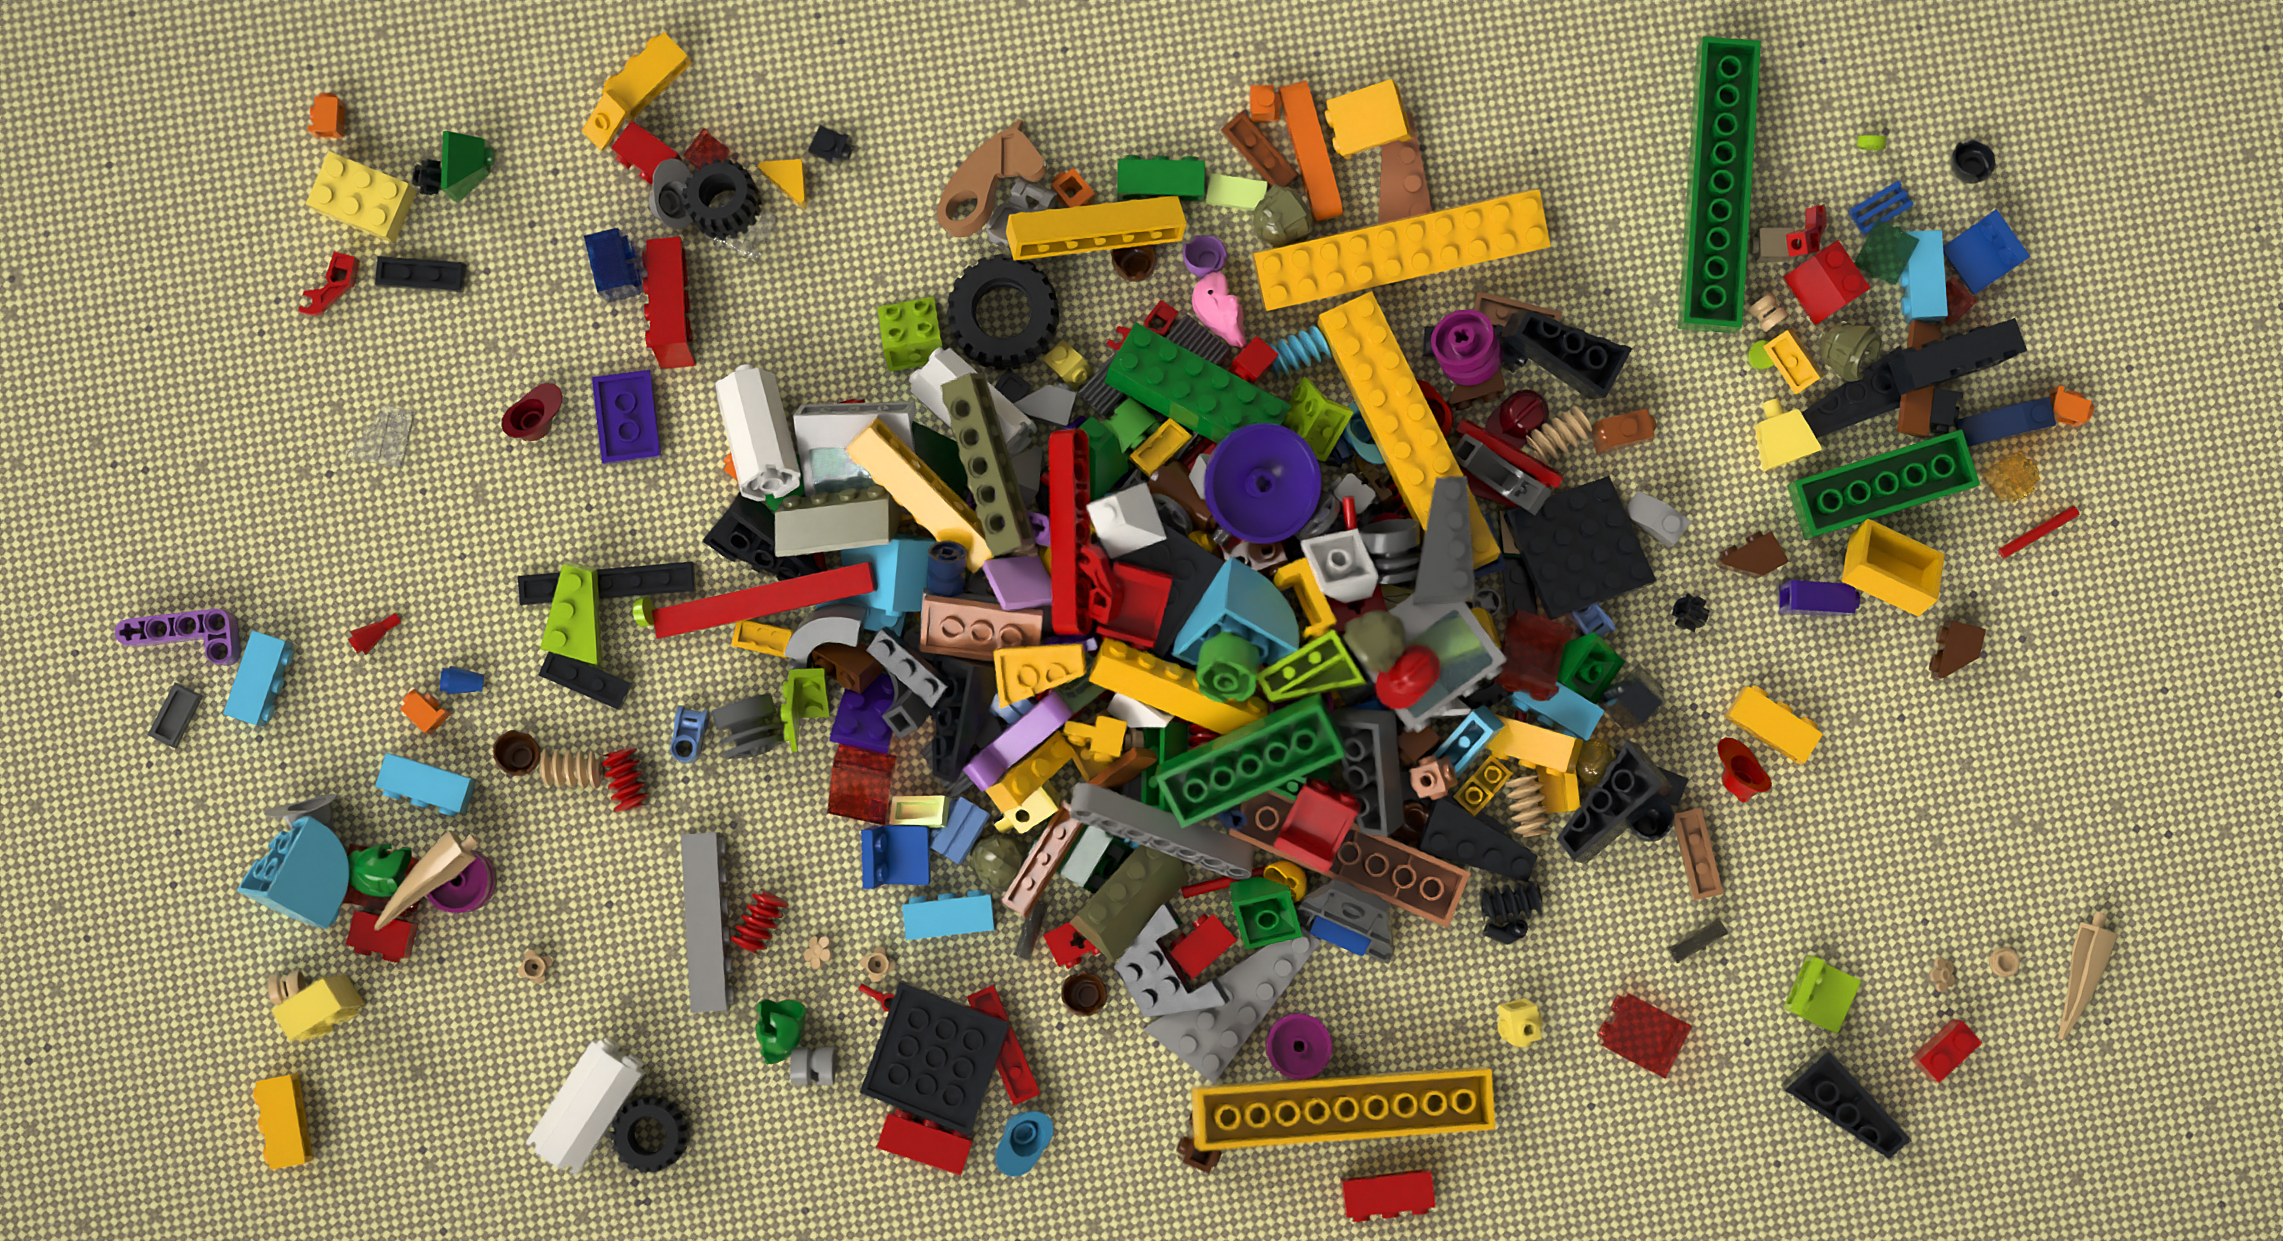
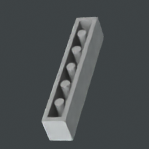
M720 832L681 834L691 1013L729 1010L730 1004L735 1001L734 986H729L728 974L733 973L732 956H727V944H731L730 926L725 924V915L729 914L730 911L729 898L724 897L723 885L728 884L727 868L722 867V855H726L725 838L720 837Z

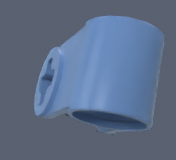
M1598 604L1585 608L1581 613L1576 611L1568 614L1577 626L1581 636L1594 632L1602 637L1609 631L1613 633L1616 630L1610 617Z
M683 705L678 706L674 721L671 753L680 762L689 764L699 758L708 726L709 710L704 709L702 712L685 709ZM686 719L696 720L697 722L687 721ZM684 742H691L693 746L692 753L687 757H681L679 754L680 745Z

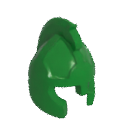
M392 843L371 846L364 851L356 850L347 856L349 883L367 895L376 897L393 896L406 878L404 872L410 864L412 849L410 847H401L399 850L388 854L387 849H392Z
M762 999L759 1001L756 1009L760 1019L755 1025V1033L763 1048L760 1053L765 1058L764 1062L767 1065L775 1064L785 1060L791 1055L792 1047L798 1046L804 1032L806 1007L796 1000L786 999L776 1003L769 999Z

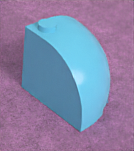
M895 533L890 544L842 549L841 560L843 567L872 562L877 591L856 597L870 607L885 610V615L902 617L903 611H921L922 592L924 588H927L928 550L937 541L935 538Z
M1231 557L1223 564L1178 633L1174 643L1173 656L1188 663L1198 665L1201 646L1207 640L1216 637L1219 632L1228 631L1234 636L1257 646L1259 649V664L1267 662L1269 666L1298 650L1299 630L1297 621L1289 603L1273 583L1254 569Z
M302 817L292 823L291 826L294 827L289 832L282 830L268 844L271 851L261 860L256 859L242 880L237 892L295 920L311 926L328 929L329 925L334 924L339 916L340 911L338 908L343 901L348 887V859L341 842L328 827L311 817Z

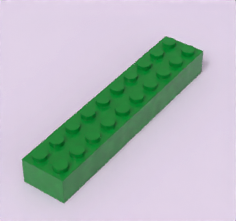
M1703 36L1697 44L1677 329L1736 334L1742 328L1761 41Z

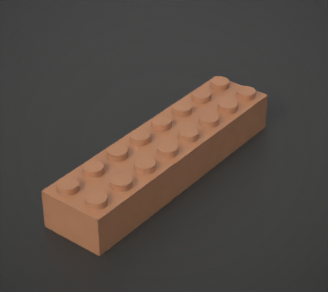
M1267 790L1240 803L1238 809H1241L1242 813L1245 814L1247 823L1245 826L1243 824L1240 825L1243 828L1241 830L1230 828L1228 831L1229 835L1329 878L1348 882L1356 889L1368 894L1377 895L1383 901L1448 928L1471 874L1470 872L1386 836L1361 833L1359 825L1352 822L1328 873H1325L1273 847L1276 837L1295 801Z

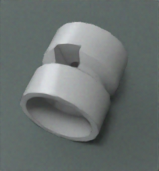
M792 1047L790 1057V1079L792 1086H808L811 1081H814L817 1086L834 1085L836 1076L835 1047H817L815 1051H812L810 1047Z

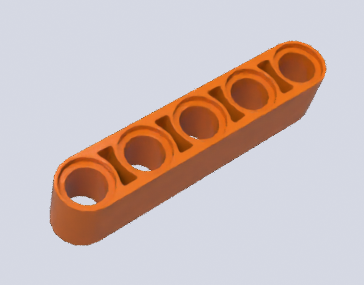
M1304 80L1278 87L1280 103L1314 222L1343 215L1342 202L1307 81Z

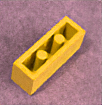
M665 32L659 36H653L646 43V49L639 55H633L625 63V69L618 75L614 74L609 77L604 83V88L601 90L604 94L605 91L612 89L631 108L630 113L626 117L629 122L692 64L688 55Z
M1753 685L1752 688L1749 686L1742 687L1724 717L1795 763L1805 764L1823 735L1822 732L1817 730L1818 725L1806 717L1800 719L1793 715V709L1781 701L1774 703L1767 698L1768 693L1756 685Z
M1494 714L1505 726L1485 747L1492 750L1491 756L1507 761L1509 756L1519 758V765L1533 769L1536 768V764L1547 767L1546 773L1562 778L1564 772L1574 774L1584 740Z
M1059 730L1055 731L1010 766L985 791L1001 812L1019 807L1067 763L1076 752Z
M299 1073L255 1081L256 1087L253 1089V1098L255 1104L259 1105L261 1117L258 1118V1127L260 1133L264 1134L266 1146L263 1148V1157L265 1163L269 1164L270 1170L313 1161Z

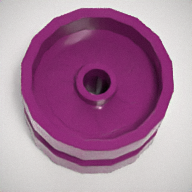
M1471 309L1455 311L1445 316L1436 325L1431 335L1433 352L1445 376L1453 383L1464 386L1480 384L1491 378L1498 371L1502 363L1503 348L1489 318L1479 311Z
M472 849L471 852L476 859L454 879L428 893L426 896L429 901L439 910L449 913L473 912L485 906L493 896L497 885L496 870L490 859L481 852ZM462 877L463 882L461 885H458L457 880Z
M1289 1013L1277 1019L1269 1028L1265 1040L1266 1054L1271 1065L1283 1076L1295 1080L1308 1079L1319 1074L1328 1064L1332 1053L1331 1037L1326 1027L1315 1017L1304 1013ZM1300 1040L1303 1042L1304 1049L1303 1051L1298 1050L1296 1052L1293 1049V1044Z

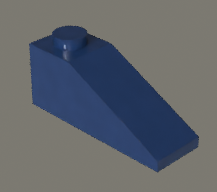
M2050 397L1960 418L1955 425L1957 431L1962 429L1967 446L1971 447L2045 431L2056 426Z

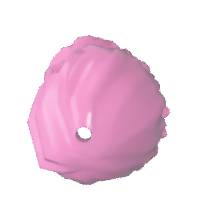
M1221 271L1206 274L1197 282L1193 290V310L1200 321L1214 334L1224 338L1232 347L1245 348L1248 343L1245 338L1246 335L1243 327L1244 314L1242 305L1238 303L1239 299L1235 295L1228 294L1227 287L1229 285L1226 276Z

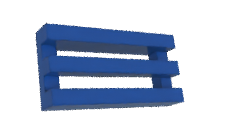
M1899 180L1848 211L1862 236L1914 205L1912 200L1909 201L1907 192L1901 188L1902 184ZM1895 191L1897 194L1861 217L1858 216L1857 212L1889 193ZM1899 200L1902 202L1903 205L1870 225L1864 226L1863 222Z

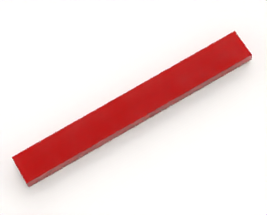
M865 562L652 610L656 638L663 639L876 592L877 589L872 562Z

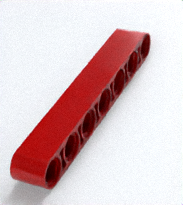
M1076 428L1056 430L1049 437L1052 625L1055 633L1059 636L1086 635L1092 627V618L1088 616L1092 581L1091 577L1079 567V562L1089 559L1088 555L1081 553V547L1087 543L1091 544L1090 513L1087 505L1090 503L1089 440L1084 429Z

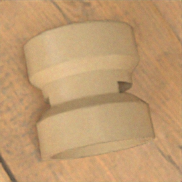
M1772 292L1747 309L1753 317H1757L1760 320V327L1764 332L1770 330L1789 315L1784 308L1776 304V297ZM1773 308L1775 309V311H1773V312H1772L1771 314H1769L1767 317H1765V318L1763 317L1765 314H1767V313H1768L1769 311H1771Z
M301 970L292 971L286 976L275 974L268 977V992L273 1004L283 1003L286 999L293 997L306 988L305 978Z

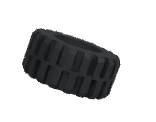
M1003 254L994 255V259L986 260V257L977 260V265L974 267L969 265L963 270L964 275L961 278L957 277L953 284V292L949 293L947 317L959 348H962L966 356L971 360L975 359L979 362V365L986 368L993 366L996 370H1004L1006 367H1012L1014 370L1021 368V365L1024 363H1033L1037 360L1036 357L1040 353L1044 354L1048 350L1050 341H1054L1057 333L1059 306L1053 285L1050 284L1048 276L1042 270L1039 271L1036 265L1029 260L1027 262L1021 260L1014 261L1012 255L1010 258H1003ZM1009 287L1019 290L1028 299L1031 307L1030 321L1021 333L1013 337L994 338L986 334L979 326L976 318L977 305L980 299L989 291L996 288Z

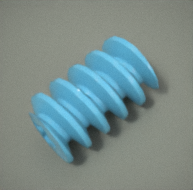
M1316 326L1309 327V335L1304 330L1299 331V340L1292 334L1288 336V344L1283 339L1277 341V348L1272 343L1268 344L1279 354L1271 367L1277 380H1279V370H1282L1286 376L1290 375L1289 366L1291 365L1296 371H1300V361H1303L1310 367V357L1312 356L1318 362H1322V352L1329 358L1332 357L1323 333Z

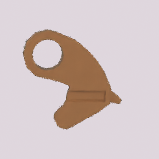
M1016 120L1009 129L997 133L979 146L960 165L947 183L939 201L936 215L940 226L953 237H968L981 230L989 221L994 207L996 186L1000 178L1021 176L1027 181L1038 182L1046 174L1047 164L1022 133L1023 120ZM973 198L978 200L976 208L967 218L953 221L954 211L962 202Z

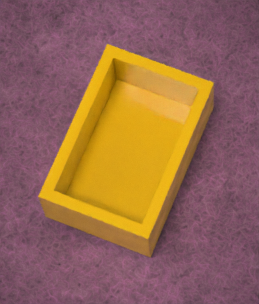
M1867 519L1849 535L1842 582L1919 617L1938 601L1945 554L1871 519Z

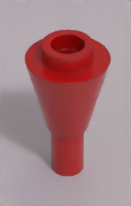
M394 613L380 623L376 622L350 631L352 637L348 641L357 654L363 651L367 655L386 635L387 631L402 621Z

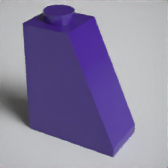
M1790 580L1779 585V615L1850 616L1855 614L1856 609L1860 606L1859 592L1856 591L1855 587L1846 583Z

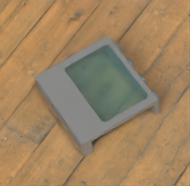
M915 402L801 404L793 415L806 497L818 492H827L828 494L840 493L849 488H854L856 491L867 490L872 486L878 485L862 465H858L852 460L850 453L846 450L852 439L876 417L915 453L911 421L917 413ZM900 506L901 512L906 515H912L905 507Z
M1413 594L1388 613L1400 617L1403 621L1406 640L1405 647L1413 644L1427 646L1434 651L1440 662L1441 670L1436 683L1410 707L1394 709L1406 725L1403 727L1405 731L1409 732L1414 728L1418 733L1431 723L1428 717L1437 711L1440 715L1444 714L1455 706L1452 700L1462 693L1464 697H1467L1479 688L1476 682L1484 676L1490 680L1503 670L1500 665L1506 661V658L1464 602L1412 605ZM1348 643L1344 644L1350 655L1354 654L1373 682L1376 683V678L1380 671L1374 674Z

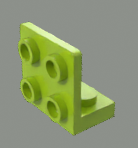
M934 297L883 305L877 308L882 346L889 372L925 366L935 349L941 347L944 350Z
M1303 377L1299 385L1293 390L1292 397L1288 402L1292 406L1282 426L1303 438L1312 449L1316 459L1325 462L1354 412L1345 405L1326 399L1309 378Z
M825 668L789 669L788 681L783 682V698L787 699L786 703H781L782 721H787L784 724L785 741H790L791 752H798L800 718L830 717Z
M1806 955L1782 1009L1830 1032L1838 1033L1861 981L1826 964L1824 960L1816 956Z

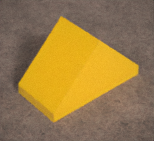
M802 159L764 161L757 165L761 174L803 210L808 206L805 165Z

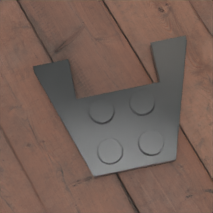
M1334 879L1294 904L1301 926L1308 928L1314 915H1318L1371 939L1365 954L1386 964L1390 963L1393 955L1390 903L1383 901L1379 896L1365 893L1356 889L1348 882Z

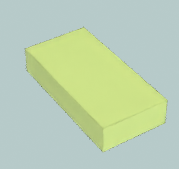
M1210 173L1206 204L1254 211L1259 201L1264 199L1267 182Z
M893 796L889 825L928 826L929 828L947 827L950 798L946 796Z

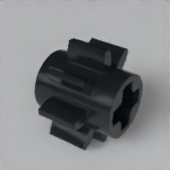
M427 159L426 161L422 160L421 165H415L412 172V183L414 186L420 187V194L433 196L434 194L438 195L439 190H442L441 161Z
M1689 593L1686 594V597L1678 599L1673 606L1672 615L1678 618L1675 625L1684 630L1687 628L1692 632H1695L1696 628L1705 625L1708 620V613H1710V610L1704 608L1707 601L1699 596L1694 597Z

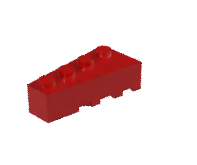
M681 236L647 239L646 251H642L643 267L647 268V277H643V289L645 295H648L649 303L644 304L645 319L650 322V330L645 331L647 348H652L661 369L696 366L695 355L692 354L688 342H694L693 330L691 329L689 316L685 315V313H691L689 294L687 290H684V287L689 286L685 246Z

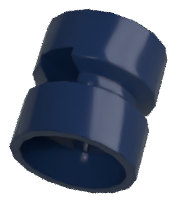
M941 541L931 545L929 548L927 589L934 595L954 597L963 593L966 582V571L964 568L967 565V550L963 545L952 541Z

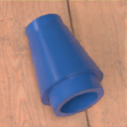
M454 666L442 668L440 691H446L447 695L483 691L484 674H478Z

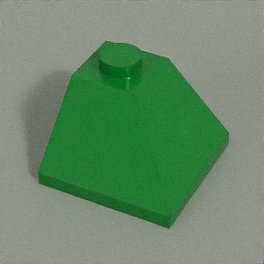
M443 131L441 189L454 202H461L490 174V165H494L495 162L494 148H491V145L484 138Z
M1092 416L1079 427L1084 429L1089 440L1090 503L1101 499L1130 469L1114 433Z
M1593 632L1557 646L1540 671L1596 705L1601 698V694L1609 687L1626 661L1598 634Z
M1259 876L1230 883L1231 903L1245 950L1303 937L1289 886Z

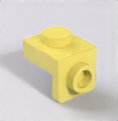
M1063 339L1042 358L1044 363L1066 385L1073 387L1072 391L1076 390L1093 373L1085 359Z

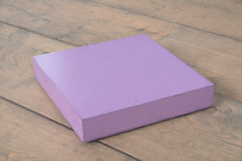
M1038 555L984 561L982 568L1003 611L1052 606L1051 580Z

